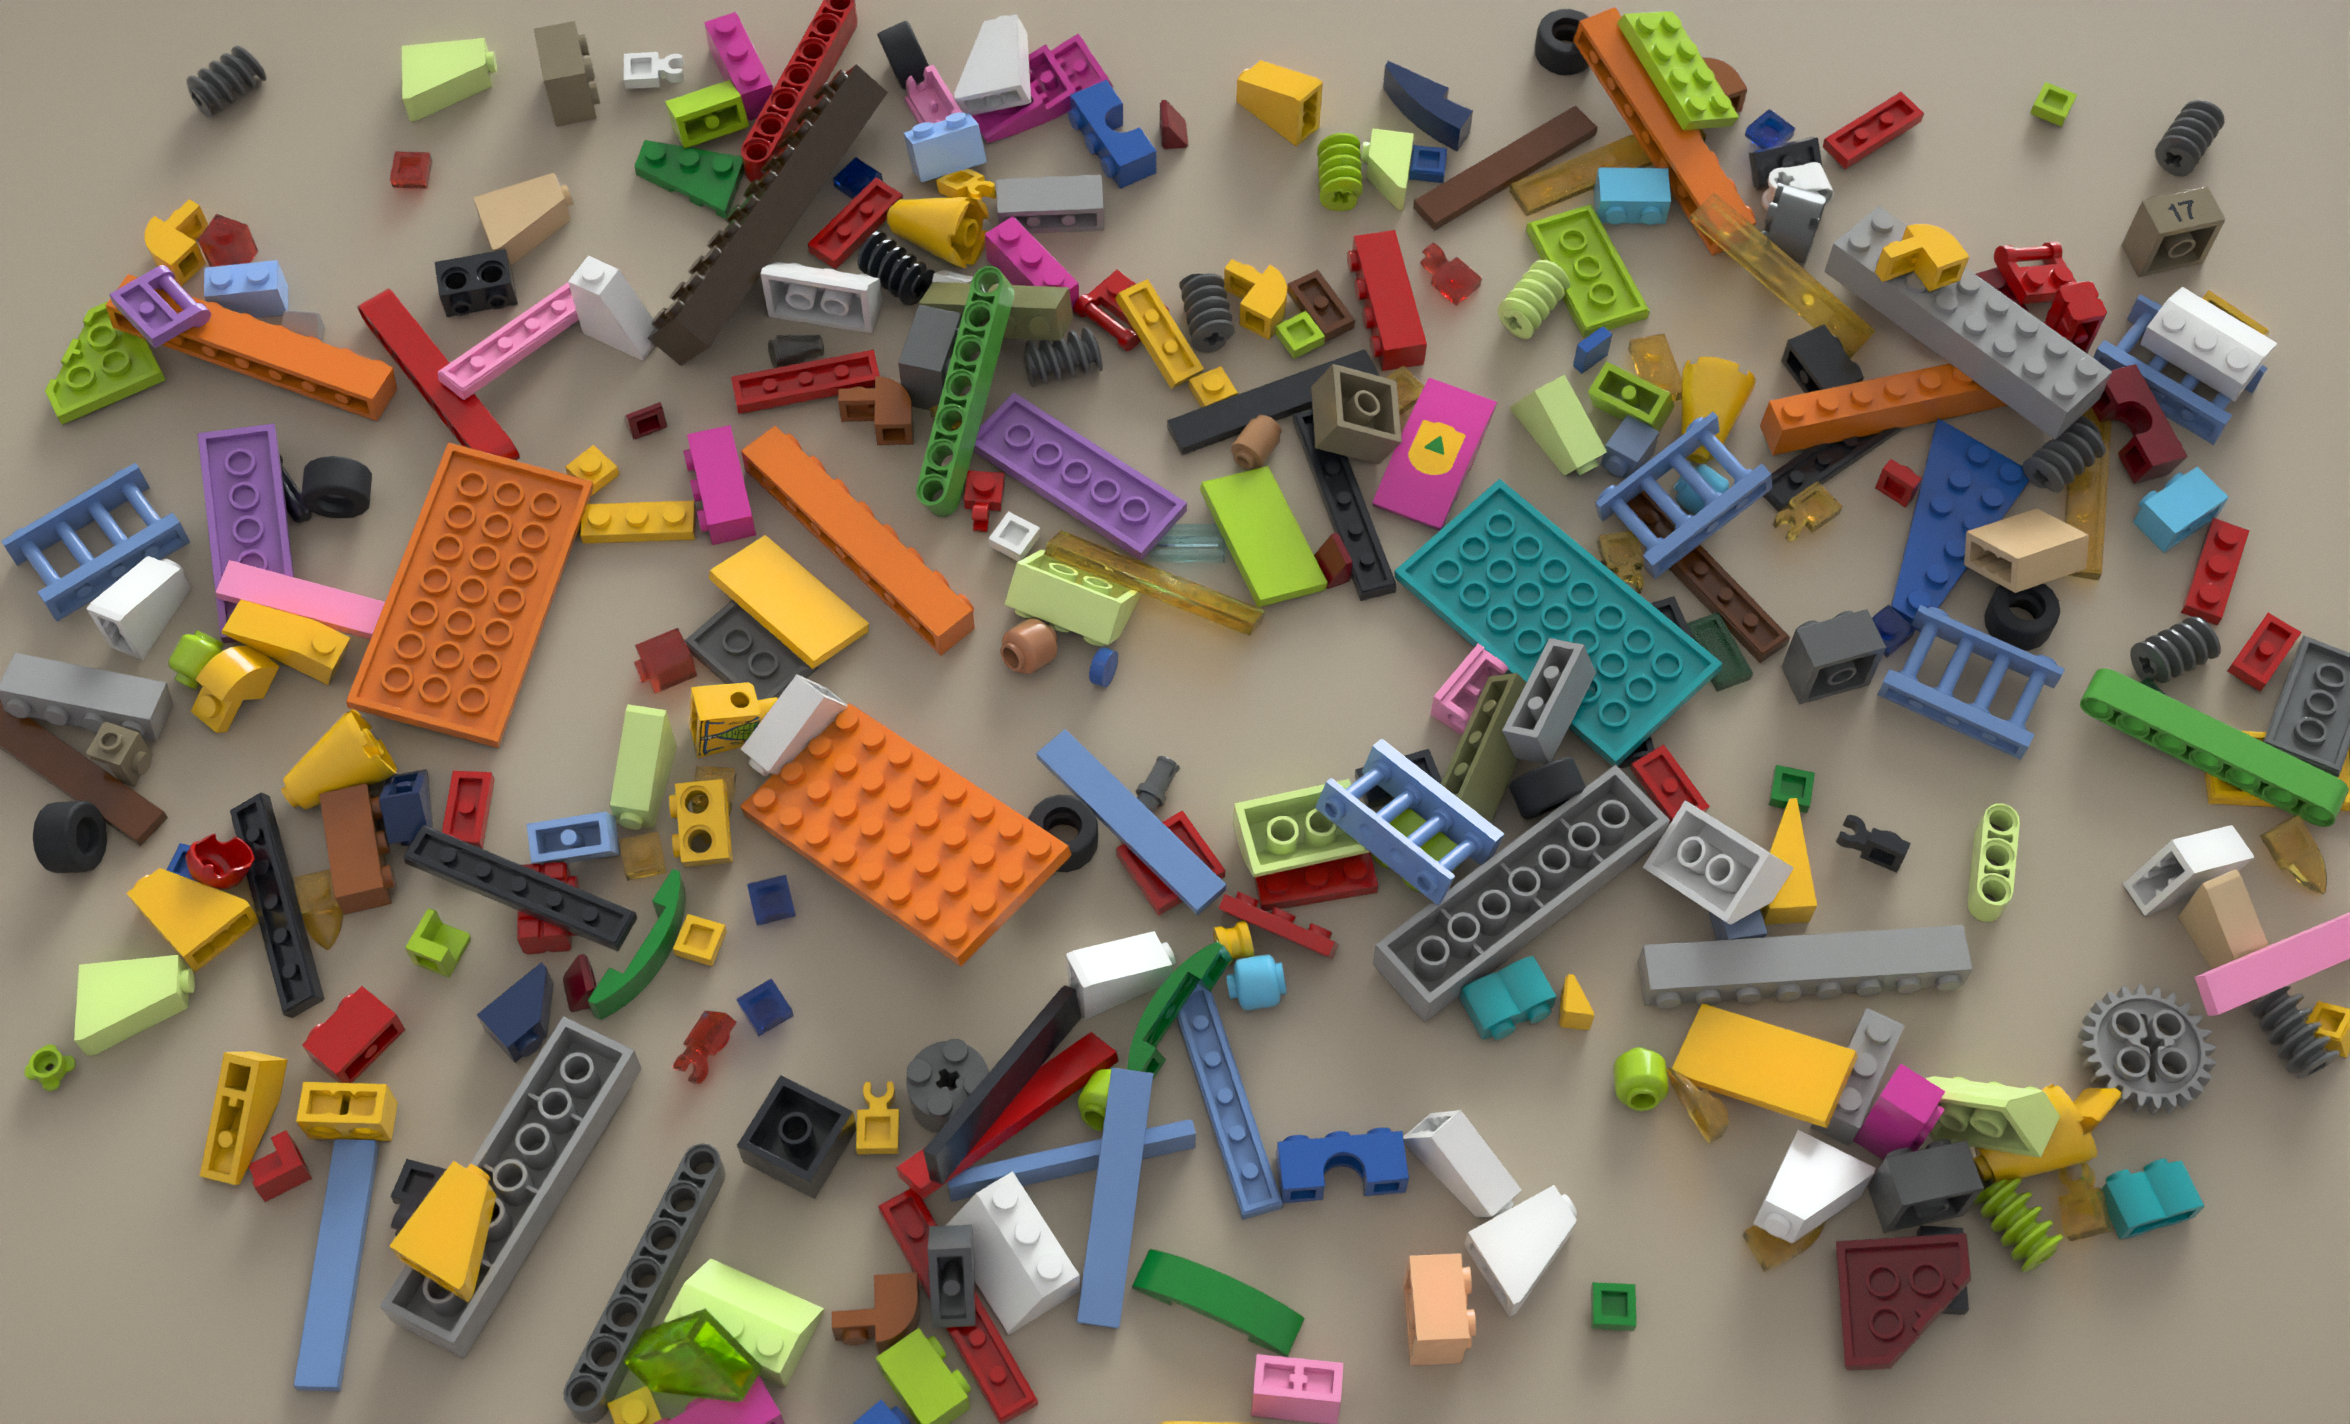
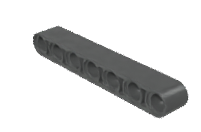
M696 1144L684 1154L565 1385L563 1392L564 1401L574 1417L582 1423L598 1422L608 1412L609 1407L607 1403L614 1400L724 1183L726 1174L720 1154L716 1148L709 1144ZM709 1162L714 1164L712 1170L706 1174L694 1173L695 1169L702 1163ZM691 1199L695 1201L694 1206L686 1212L675 1210L679 1202ZM664 1237L676 1238L675 1243L669 1249L659 1250L656 1248L657 1243ZM648 1274L657 1276L656 1281L650 1287H637V1282L641 1277ZM625 1313L637 1314L636 1320L630 1326H617L619 1318ZM612 1351L617 1353L615 1361L609 1366H597L599 1357L605 1352ZM586 1391L597 1392L593 1403L584 1407L577 1406V1400L582 1393Z

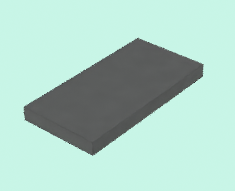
M2303 635L2263 742L2337 778L2340 775L2350 747V653Z

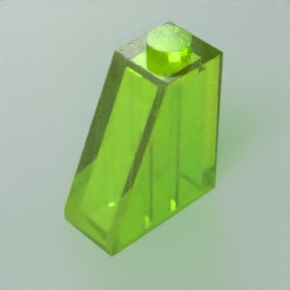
M706 1308L644 1330L623 1361L653 1392L739 1402L744 1399L763 1369L760 1363Z

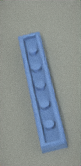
M1066 729L1036 753L1037 759L1075 797L1084 800L1093 809L1095 816L1197 916L1227 890L1226 884Z
M1197 984L1176 1016L1241 1218L1245 1220L1282 1209L1283 1203L1212 991L1210 992Z
M1119 1068L1111 1069L1077 1315V1323L1116 1329L1120 1327L1153 1073Z
M1188 1119L1146 1129L1142 1160L1195 1148L1196 1133L1193 1121ZM1102 1139L967 1168L947 1182L951 1202L973 1197L977 1192L1012 1171L1021 1185L1025 1186L1097 1170Z
M334 1140L294 1387L300 1391H341L380 1146L376 1140Z

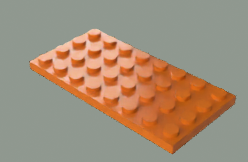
M448 442L347 697V707L499 748L591 497L593 482Z
M848 703L846 705L848 708L838 714L834 722L818 737L813 738L797 757L783 766L779 774H773L740 805L744 816L962 967L1072 855L1069 845Z

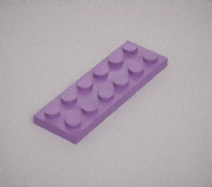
M1015 392L979 427L973 452L1140 561L1146 557L1187 512V503Z
M275 424L197 433L215 592L229 560L294 577ZM216 596L222 643L239 642L222 634V629L237 604L217 599Z

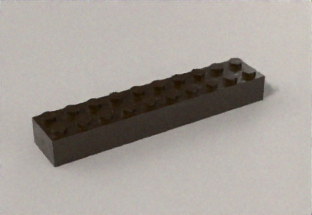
M857 64L846 73L841 69L829 83L826 81L820 86L813 96L817 101L812 107L810 105L807 106L796 119V122L800 125L795 131L790 130L778 145L782 150L777 156L773 154L761 168L764 175L759 181L755 179L743 193V196L747 199L741 206L739 204L736 205L725 218V221L728 223L727 227L723 231H717L708 242L707 247L711 250L705 257L701 255L688 270L692 276L686 283L682 281L672 292L669 298L673 300V303L668 309L665 307L661 309L652 320L651 325L655 328L647 339L680 366L711 346L760 276L762 268L768 265L888 92Z

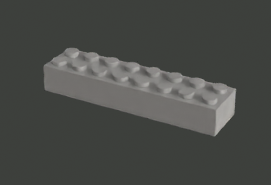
M1880 206L1833 243L1825 273L2053 439L2059 437L2100 400L2112 374L2111 370L1966 267L1960 281L1930 292L1914 271L1882 282L1875 273L1883 247L1891 242H1900L1907 225Z
M1614 765L1586 786L1582 793L1570 798L1450 888L1439 905L1434 902L1430 903L1378 942L1375 946L1373 965L1420 1018L1427 1022L1457 999L1464 986L1491 973L1653 849L1667 830L1670 820L1617 765Z
M564 1016L562 1017L470 1162V1164L479 1167L490 1176L489 1184L496 1194L473 1297L467 1303L413 1268L405 1265L380 1305L391 1322L465 1358L642 1070L635 1050Z

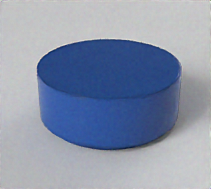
M1102 647L1095 653L1089 671V679L1092 684L1105 688L1109 686L1118 665L1117 651Z

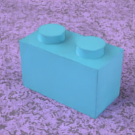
M1598 168L1594 186L1595 212L1601 223L1666 224L1671 204L1668 168Z
M2196 467L2185 475L2181 472L2176 474L2167 482L2164 487L2165 489L2159 493L2153 490L2143 497L2138 504L2140 510L2133 523L2165 553L2211 522L2213 518H2217L2229 497L2202 470Z

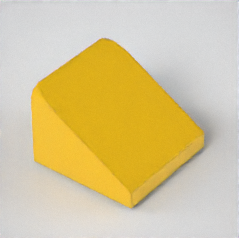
M1568 974L1565 976L1561 989L1558 1024L1563 1028L1590 1030L1594 1019V1012L1575 976Z
M2317 1001L2306 1023L2320 1022L2322 1026L2314 1036L2316 1038L2329 1036L2331 1041L2324 1048L2329 1051L2338 1050L2340 1052L2339 1056L2347 1058L2350 1053V1009Z
M2087 1088L2081 1092L2073 1103L2084 1119L2080 1121L2084 1134L2092 1132L2122 1097L2120 1095L2122 1092L2112 1088Z

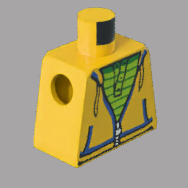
M749 682L691 687L689 729L697 758L742 747L778 698L757 700L754 686Z

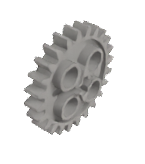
M2142 984L2136 987L2133 994H2131L2126 986H2122L2117 996L2109 991L2102 999V1002L2097 1000L2091 1007V1012H2088L2082 1020L2085 1026L2078 1033V1038L2085 1042L2080 1045L2077 1051L2082 1055L2089 1056L2082 1064V1069L2095 1070L2096 1073L2090 1080L2091 1084L2103 1081L2106 1085L2105 1088L2118 1089L2122 1092L2120 1094L2122 1097L2118 1100L2117 1106L2120 1107L2128 1099L2132 1101V1109L2135 1113L2140 1110L2143 1104H2146L2151 1115H2155L2161 1105L2169 1114L2177 1107V1104L2185 1108L2192 1100L2191 1097L2196 1099L2204 1090L2202 1086H2206L2211 1080L2212 1076L2208 1072L2216 1065V1061L2208 1056L2214 1052L2216 1045L2204 1043V1041L2212 1032L2210 1029H2198L2197 1025L2203 1017L2202 1015L2190 1017L2187 1014L2191 1006L2189 1002L2180 1007L2175 1005V993L2170 994L2165 1000L2161 998V991L2157 986L2150 995H2146ZM2116 1025H2122L2127 1028L2130 1035L2122 1033ZM2157 1025L2166 1028L2171 1036L2163 1034ZM2121 1062L2131 1065L2136 1073L2127 1071ZM2163 1063L2172 1066L2177 1074L2168 1072L2164 1068ZM2147 1072H2148L2149 1077H2150V1080H2151L2152 1082H2150V1081L2148 1080Z

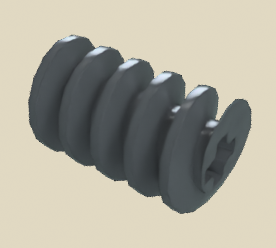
M235 46L231 49V55L224 53L220 57V62L213 60L209 64V70L201 68L197 72L198 77L189 76L186 79V85L198 109L206 117L211 118L210 105L221 111L223 110L220 100L222 97L232 104L235 100L231 91L235 90L239 95L244 96L246 92L243 83L254 89L257 87L254 79L255 75L264 82L267 78L264 69L255 57L246 49Z
M2204 100L2190 101L2184 105L2155 148V157L2158 164L2172 175L2187 176L2192 173L2195 165L2199 163L2201 156L2205 154L2207 148L2212 144L2213 139L2216 138L2225 123V117L2221 109L2215 104Z
M1191 274L1179 282L1186 321L1189 325L1191 344L1195 350L1204 353L1219 350L1225 345L1226 340L1235 333V327L1232 324V314L1229 311L1230 305L1227 301V291L1224 289L1225 282L1217 274Z
M1087 327L1082 329L1081 339L1072 330L1068 332L1067 342L1063 337L1061 341H1053V345H1051L1049 340H1040L1039 349L1033 340L1026 341L1024 361L1027 376L1032 387L1034 386L1035 375H1039L1043 383L1047 384L1049 372H1053L1058 381L1062 380L1063 369L1066 368L1072 378L1076 377L1077 366L1080 365L1086 375L1090 374L1091 363L1094 362L1100 372L1103 370L1098 342Z
M2081 416L2059 437L2049 440L2042 446V449H2038L2032 454V457L2026 459L2023 462L2022 468L2025 476L2035 486L2059 493L2064 489L2065 484H2070L2075 480V475L2080 476L2085 472V467L2092 466L2096 458L2104 456L2106 448L2097 426L2090 419Z
M2189 617L2184 619L2182 623L2174 624L2169 629L2162 630L2157 635L2150 636L2145 641L2134 644L2130 651V658L2135 672L2142 681L2153 683L2156 680L2163 684L2169 682L2171 676L2174 678L2179 677L2183 671L2193 670L2196 664H2205L2208 658L2214 659L2219 657L2221 645L2217 635L2207 621L2201 617Z
M2285 986L2257 1001L2250 1010L2254 1017H2263L2259 1023L2263 1031H2272L2268 1037L2269 1042L2272 1045H2281L2277 1051L2279 1058L2290 1059L2286 1065L2288 1072L2300 1073L2297 1078H2303L2329 1065L2340 1055V1052L2338 1050L2329 1052L2323 1050L2331 1041V1038L2329 1036L2319 1038L2314 1036L2322 1024L2320 1022L2306 1023L2305 1020L2313 1010L2311 1008L2298 1010L2296 1006L2303 1000L2304 996L2302 994L2289 996L2287 992L2291 986Z

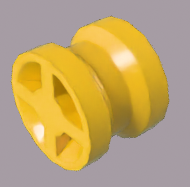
M1245 920L1236 922L1234 927L1224 928L1223 926L1213 927L1214 942L1217 941L1224 945L1232 957L1228 965L1235 959L1254 957L1252 939Z

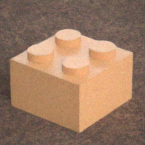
M1461 1253L1409 1256L1403 1279L1410 1366L1462 1363L1466 1349H1471L1472 1336L1476 1335L1474 1310H1467V1294H1471L1472 1291L1470 1268L1462 1267Z

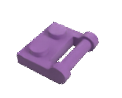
M165 265L154 268L109 294L112 304L154 348H157L192 326L201 327L205 325L211 317V312L202 303L195 302L174 280L175 275ZM155 289H164L183 311L177 314Z

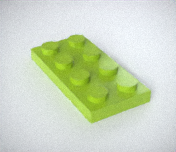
M1673 11L1627 13L1617 22L1618 26L1682 130L1730 127L1736 122L1739 116L1732 107L1730 99L1722 91L1715 79L1714 73L1707 67L1698 52L1697 46L1691 41L1680 19Z

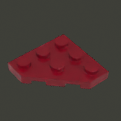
M1966 1233L1836 1241L1846 1370L1891 1369L1971 1281V1269Z

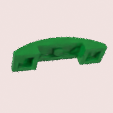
M672 869L653 898L652 903L659 919L625 972L621 973L609 967L588 999L594 1017L602 1020L626 1006L647 987L666 962L677 940L685 911V886L680 871Z
M1216 941L1196 952L1183 962L1160 986L1146 1007L1136 1028L1129 1051L1127 1070L1153 1073L1154 1080L1166 1061L1156 1049L1161 1039L1197 984L1211 992L1232 960L1224 945Z
M1149 1249L1132 1285V1289L1171 1306V1303L1175 1302L1248 1335V1341L1283 1357L1289 1356L1305 1319L1281 1302L1235 1278L1194 1261L1154 1249Z

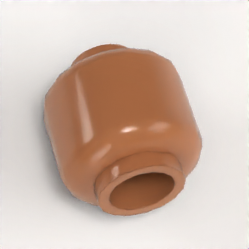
M1034 618L1027 619L1004 634L1000 649L1001 657L1012 671L1026 675L1035 673L1051 663L1057 656V635L1051 626Z

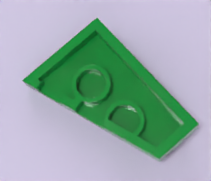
M644 140L634 166L637 176L669 192L677 191L689 197L690 202L700 207L705 205L716 210V215L724 219L730 213L744 173L743 160L740 156L689 147L684 149L683 146Z

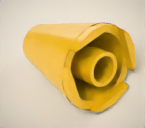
M979 198L900 199L888 211L887 222L893 234L956 267L967 268L965 266L967 264L974 265L983 253L985 233L988 232L983 230V219L989 220V213L986 204Z
M1698 357V361L1695 364H1691V360L1686 361L1682 371L1681 436L1686 433L1687 427L1699 417L1705 418L1714 412L1718 416L1719 432L1715 437L1724 444L1754 390L1756 379L1753 373L1748 370L1746 376L1738 371L1739 364L1717 357ZM1703 445L1686 457L1688 460L1700 464L1715 459Z
M355 709L344 713L283 777L285 786L281 788V791L292 807L296 808L300 805L304 810H308L321 805L320 793L364 783L370 786L389 779L397 773L395 772L397 771V766L387 747L381 739L377 740L369 731L372 729L371 725Z
M2053 1083L2041 1090L2047 1094L2050 1102L2060 1115L2041 1158L1975 1147L1976 1157L1973 1160L1978 1174L1983 1181L1990 1179L1995 1184L2003 1179L2010 1180L2018 1177L2022 1179L2088 1162L2097 1157V1148L2091 1132L2083 1135L2080 1121L2084 1119L2073 1101L2060 1086L2054 1087Z

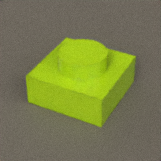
M2045 82L2033 104L2030 114L2062 127L2078 94Z
M1306 311L1275 326V335L1293 359L1324 345L1325 335Z

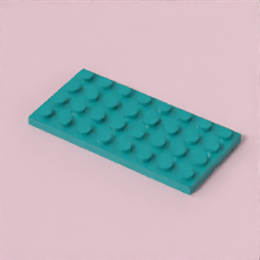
M1498 479L1394 571V578L1472 646L1476 647L1477 644H1480L1484 647V650L1504 662L1509 668L1505 674L1518 673L1527 682L1549 638L1583 644L1596 674L1569 729L1612 766H1619L1722 669V662L1501 479Z

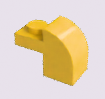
M189 199L179 209L175 210L165 222L153 216L146 226L144 240L156 267L161 265L167 266L175 275L174 280L181 287L206 264L196 240L209 228V225L200 205Z
M1913 224L1906 226L1900 242L1894 241L1883 247L1875 273L1882 282L1914 271L1930 292L1960 281L1970 256L1957 239L1946 230L1929 224Z
M1231 259L1224 268V289L1243 299L1240 303L1239 325L1270 340L1275 334V326L1282 323L1285 318L1287 299L1285 278L1272 265H1269L1262 274L1250 265Z
M249 646L231 647L220 652L204 666L197 676L196 681L203 687L190 712L216 733L227 732L243 700L264 699L280 666L265 654Z

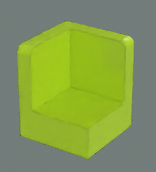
M428 908L405 949L413 964L450 978L470 943L471 937L465 931L442 923L437 911Z

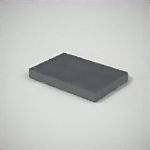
M734 600L730 601L683 641L685 649L725 684L747 682L753 684L757 700L779 698L796 674L807 679L819 669L818 666L812 669Z

